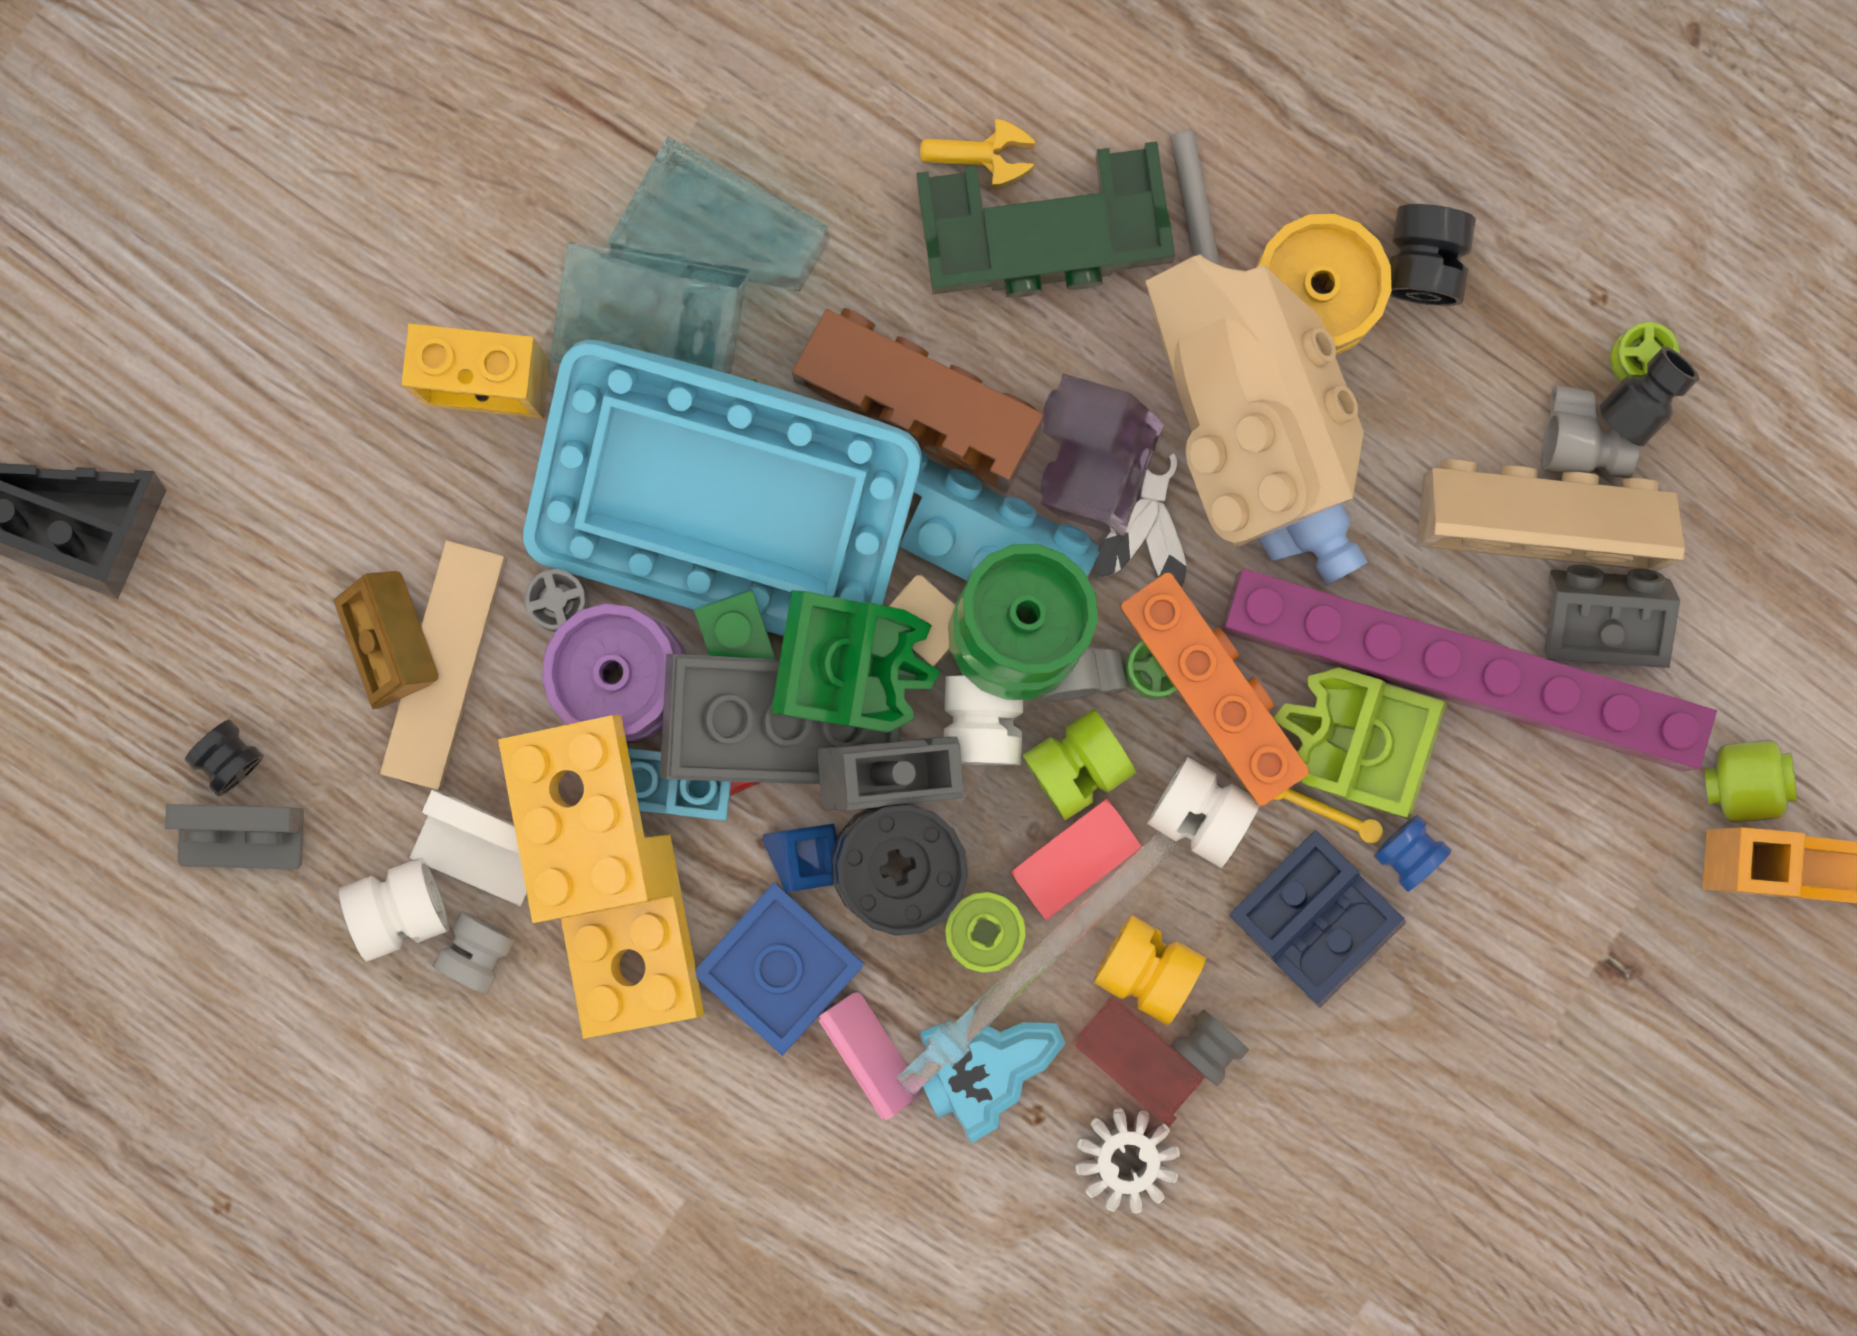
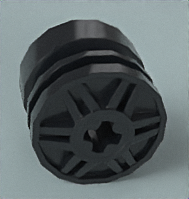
M911 804L866 808L853 815L837 835L830 858L832 883L844 906L870 928L895 936L923 933L945 921L961 901L968 878L966 852L954 828L934 812ZM891 850H895L903 858H910L911 865L902 869L903 879L899 882H896L889 874L880 873V866L889 862L887 853Z

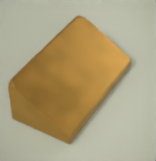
M389 571L364 574L333 599L372 710L389 705L430 686L438 680V672L403 575L400 572Z

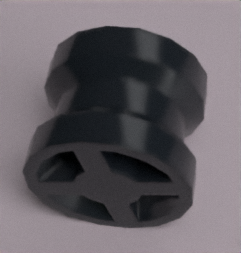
M228 719L216 726L197 742L186 755L185 761L192 769L202 770L210 778V789L217 796H222L243 781L259 765L264 755L256 746H246L239 738V728L232 720Z

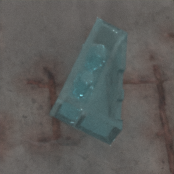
M668 136L607 243L614 256L801 292L829 243L830 235L826 224Z

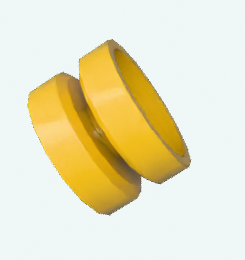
M1309 214L1286 224L1268 242L1256 267L1265 265L1320 316L1325 330L1334 341L1336 356L1353 349L1382 317L1392 291L1391 265L1380 241L1361 223L1337 214ZM1313 278L1325 281L1323 290H1331V292L1327 294L1315 292L1311 286Z

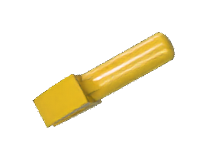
M995 119V133L985 141L926 138L920 144L919 154L924 163L983 166L993 175L991 188L999 189L1014 184L1028 176L1033 171L1034 164H1009L1000 155L995 154L1001 153L1009 146L1034 149L1035 141L1017 126L1004 120Z

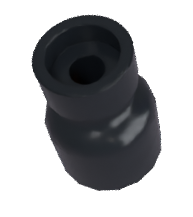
M1663 346L1647 363V373L1625 377L1599 405L1600 412L1609 425L1622 437L1637 446H1645L1671 418L1673 413L1671 402L1674 396H1684L1699 380V375L1683 356L1673 349Z

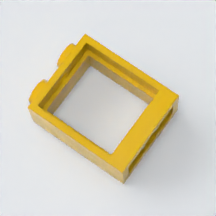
M409 323L401 386L423 406L544 419L550 358L532 336ZM476 395H486L489 398L481 402L476 398Z

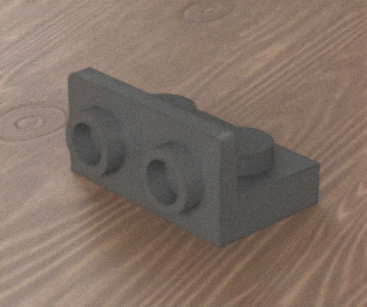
M1572 565L1567 568V571H1550L1548 583L1553 595L1545 643V653L1548 660L1670 668L1680 606V598L1670 579L1665 578L1659 572L1648 569H1633L1628 572V575L1606 574L1601 569L1589 565Z
M166 804L165 829L179 830L178 863L181 866L299 869L302 866L303 808Z

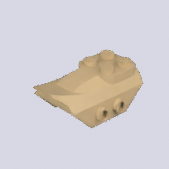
M1199 254L1146 280L1153 322L1191 429L1185 452L1187 463L1214 531L1224 540L1233 542L1234 547H1241L1353 499L1364 430L1357 415V401L1351 390L1347 388L1336 360L1334 341L1325 330L1320 316L1265 265L1248 271H1241L1213 263Z

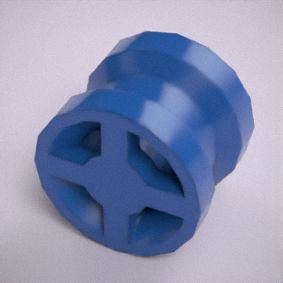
M1415 815L1390 836L1373 856L1381 865H1390L1399 874L1398 883L1409 892L1426 879L1449 856L1452 850L1443 841H1434L1426 833L1425 821L1419 815Z

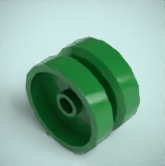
M1012 544L989 554L971 572L964 589L955 603L948 623L950 651L961 673L981 691L1005 700L1035 699L1055 690L1073 671L1080 657L1089 647L1098 622L1096 594L1084 571L1065 554L1039 544Z

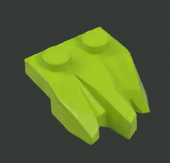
M1340 667L1309 675L1308 687L1317 697L1315 707L1285 703L1273 717L1276 723L1297 735L1302 742V746L1297 753L1309 768V774L1300 781L1310 787L1347 801L1411 820L1447 703L1443 700L1386 684L1383 680Z

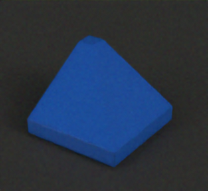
M834 823L763 835L764 846L785 892L833 885L830 858L836 841Z

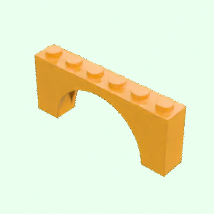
M1743 827L1706 829L1702 890L1857 904V841L1814 837L1800 832Z

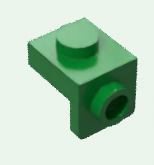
M752 589L694 608L709 656L776 659L773 645L770 642Z

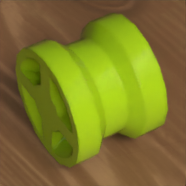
M1654 322L1638 323L1618 337L1611 347L1609 357L1611 370L1620 382L1629 375H1644L1647 373V363L1663 346L1669 347L1680 354L1678 340L1672 331L1662 324ZM1630 357L1637 358V360L1643 364V370H1641V365H1639L1635 361V359H1630Z

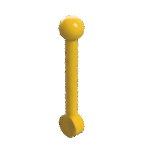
M1291 788L1273 799L1277 801L1284 798L1356 831L1360 840L1366 843H1376L1383 835V827L1377 820L1366 819L1361 821Z

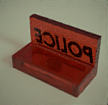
M1112 996L1072 1041L1075 1047L1168 1127L1177 1119L1174 1113L1205 1078Z

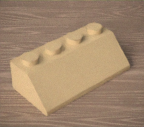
M1453 459L1441 460L1440 468H1431L1423 475L1417 547L1659 571L1684 560L1685 544L1677 493L1659 491V482L1655 480L1625 478L1622 479V487L1598 485V475L1582 472H1563L1561 481L1538 479V469L1524 466H1502L1501 475L1477 472L1478 464L1475 462Z

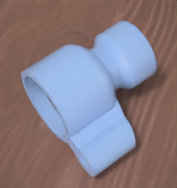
M1342 503L1259 538L1271 561L1304 552H1313L1318 558L1316 569L1326 586L1368 563L1359 545L1350 542L1347 538L1346 533L1350 526V518Z

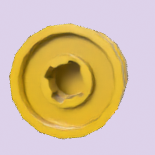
M1130 915L1105 955L1092 983L1122 1000L1131 995L1137 997V1008L1168 1026L1191 992L1207 957L1177 940L1168 945L1162 943L1160 930Z

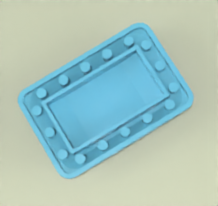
M584 340L575 343L568 349L560 363L525 520L523 543L527 553L536 562L546 567L567 571L577 576L693 610L696 607L752 589L766 630L784 636L791 590L807 591L856 602L883 605L920 472L922 453L918 442L909 433L863 415L695 364L603 341Z

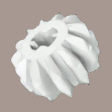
M1121 1107L1114 1108L1112 1117L1116 1129L1109 1132L1103 1121L1095 1117L1090 1124L1093 1130L1102 1138L1100 1142L1096 1143L1088 1138L1078 1139V1149L1095 1155V1159L1076 1163L1075 1169L1078 1175L1086 1176L1100 1173V1175L1089 1182L1085 1192L1090 1198H1093L1109 1186L1110 1190L1105 1203L1107 1210L1116 1211L1122 1194H1128V1204L1132 1213H1140L1142 1211V1202L1139 1192L1146 1189L1151 1199L1156 1203H1160L1165 1197L1162 1191L1153 1183L1155 1179L1159 1178L1168 1183H1175L1177 1181L1178 1174L1171 1168L1160 1166V1161L1173 1160L1180 1156L1179 1148L1175 1145L1155 1147L1170 1132L1166 1124H1158L1149 1133L1144 1134L1149 1122V1113L1140 1109L1137 1112L1131 1128L1127 1127L1124 1110ZM1124 1145H1136L1135 1153L1143 1161L1141 1168L1135 1173L1133 1168L1130 1167L1131 1175H1119V1167L1111 1159L1114 1151L1120 1148L1122 1153H1125Z

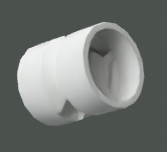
M946 676L944 711L953 717V723L944 728L943 737H958L961 764L1021 765L1022 731L1013 725V719L1023 713V700H1005L981 691L965 676Z
M1186 757L1159 799L1148 819L1147 825L1174 841L1187 837L1191 840L1192 852L1222 868L1241 841L1260 806L1256 804L1248 792L1233 783L1224 788L1218 786L1216 773L1190 757Z
M418 858L389 869L385 882L370 876L339 888L340 904L346 924L356 948L366 962L400 950L404 937L409 936L419 943L449 931L448 917L441 894L423 858Z

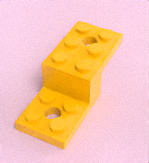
M611 715L498 739L532 923L561 918L583 1039L704 1016L671 835L644 837L622 716ZM568 771L577 773L584 784L583 796L574 806L566 804L559 794V782L561 777ZM629 949L638 952L645 962L644 977L637 984L627 981L620 970L622 955Z

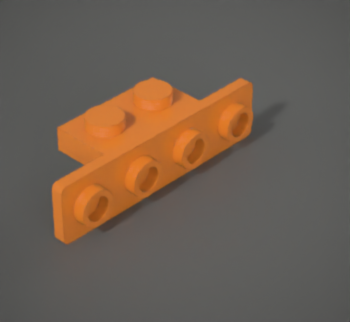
M1164 573L1121 604L1122 613L1257 805H1266L1309 774V768L1269 713L1274 704L1265 689L1256 678L1252 677L1248 681L1245 679L1233 662L1239 657V654L1232 642L1219 627L1213 631L1210 629L1171 573Z

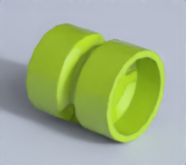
M1094 708L1065 727V738L1061 741L1049 737L1022 755L1036 781L1064 821L1093 803L1094 790L1099 788L1109 792L1137 774L1122 746Z
M988 891L972 893L962 898L949 914L945 925L946 943L953 957L967 969L981 973L999 971L1010 965L1022 951L1026 937L1024 919L1017 906L1006 897Z

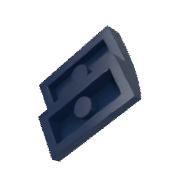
M1316 829L1229 914L1230 918L1319 1008L1406 924L1405 918L1361 877L1359 871Z

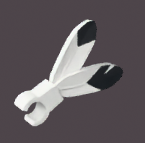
M1147 449L1139 464L1140 473L1143 476L1140 499L1127 511L1103 541L1098 550L1100 553L1095 561V572L1099 577H1108L1120 571L1145 540L1158 578L1164 573H1171L1182 587L1186 574L1185 556L1173 521L1163 504L1169 480L1177 468V459L1174 453L1170 455L1167 459L1169 471L1164 475H1154L1147 467V460L1152 454Z

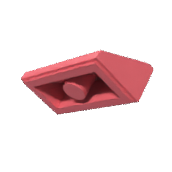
M1106 798L1009 873L1046 921L1141 849L1142 845L1111 802Z

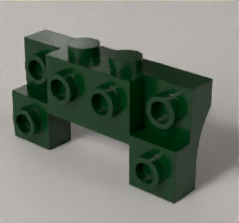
M1157 141L1145 143L1144 149L1110 153L1109 148L1097 149L1095 159L1100 193L983 209L977 165L965 167L964 173L929 177L928 171L916 173L932 295L992 287V291L1005 289L1006 297H1026L1041 293V284L1066 281V288L1069 290L1087 289L1103 284L1102 276H1110L1116 270L1173 263L1175 250Z

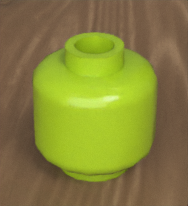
M1773 740L1723 745L1717 753V767L1705 768L1708 803H1721L1723 814L1730 822L1741 823L1778 819L1785 815L1788 809V802H1797L1792 753L1782 754L1780 746Z

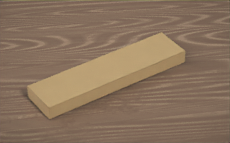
M448 540L445 541L421 626L438 672V680L430 686L400 700L380 775L439 791L442 790L507 558L505 556Z

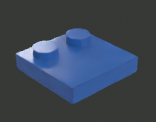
M774 882L699 964L695 972L697 979L783 1056L865 963Z

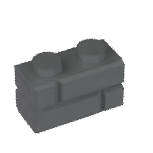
M957 736L819 748L818 750L821 799L824 810H855L963 798L961 753Z

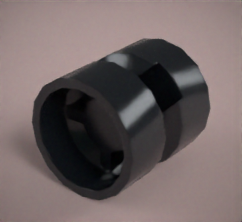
M1406 204L1399 206L1392 242L1400 248V253L1389 259L1392 290L1390 296L1425 305L1454 306L1462 304L1468 268L1460 262V259L1471 252L1476 218L1465 211L1438 205Z

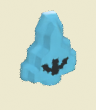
M948 1021L919 1031L922 1043L927 1049L931 1066L917 1072L938 1119L953 1112L963 1127L966 1137L972 1144L999 1127V1114L1019 1101L1023 1081L1046 1070L1066 1042L1057 1023L1021 1022L999 1031L983 1022L959 1029Z

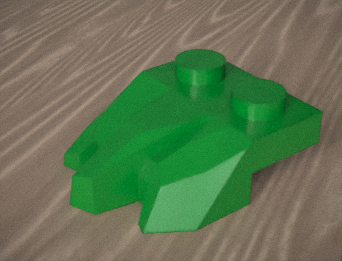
M791 590L771 713L887 733L914 720V711L904 699L905 689H931L941 672L937 668L916 658L912 651L914 643L926 640L932 625L904 609L869 602H856L807 591Z

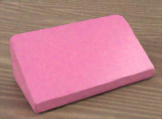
M854 992L819 1015L820 1019L818 1021L881 1119H890L920 1096L922 1092L920 1084L861 993Z

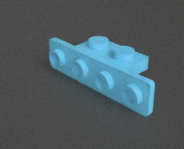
M920 448L922 461L914 493L922 496V499L899 547L967 581L971 572L989 554L1012 544H1039L1065 554L1088 577L1100 553L1098 552L1100 546L1092 542L1087 533L1069 524L1058 525L1037 514L1036 509L1022 499L1016 497L1005 498L983 487L982 482L973 474L959 469L950 470L930 460L928 455Z

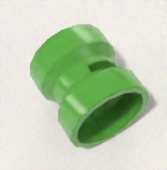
M1139 642L1127 656L1125 664L1126 680L1131 689L1141 697L1152 700L1163 699L1176 692V688L1144 642Z

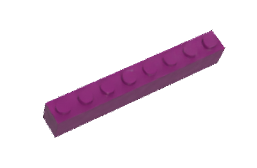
M1244 568L1236 574L1220 628L1225 634L1333 667L1347 669L1393 685L1683 772L1701 769L1717 710Z

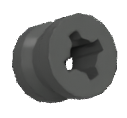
M1203 1009L1195 1018L1196 1027L1188 1036L1178 1037L1171 1047L1215 1086H1218L1225 1078V1068L1234 1059H1242L1249 1049Z

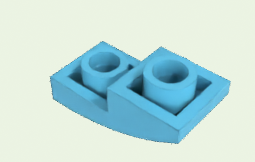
M628 748L639 811L727 821L732 781L660 778L661 752Z

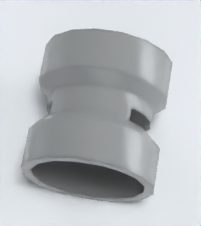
M462 911L453 926L455 937L450 947L440 950L433 967L458 983L480 993L487 994L495 979L493 968L499 958L508 955L516 939L492 924Z

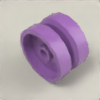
M605 603L580 610L558 627L545 649L542 679L548 702L567 725L611 715H621L627 744L655 737L662 731L666 654H686L685 648L669 627L633 607ZM619 662L623 668V677L616 684L610 683L609 672L619 671L617 664Z

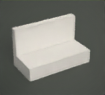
M431 790L422 811L428 817L410 855V859L423 858L427 865L435 870L522 907L527 892L514 823L441 791Z

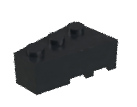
M0 463V555L118 600L163 500L166 489L155 471L135 470L134 473L97 471L96 468L76 467L75 470L40 469L37 465Z

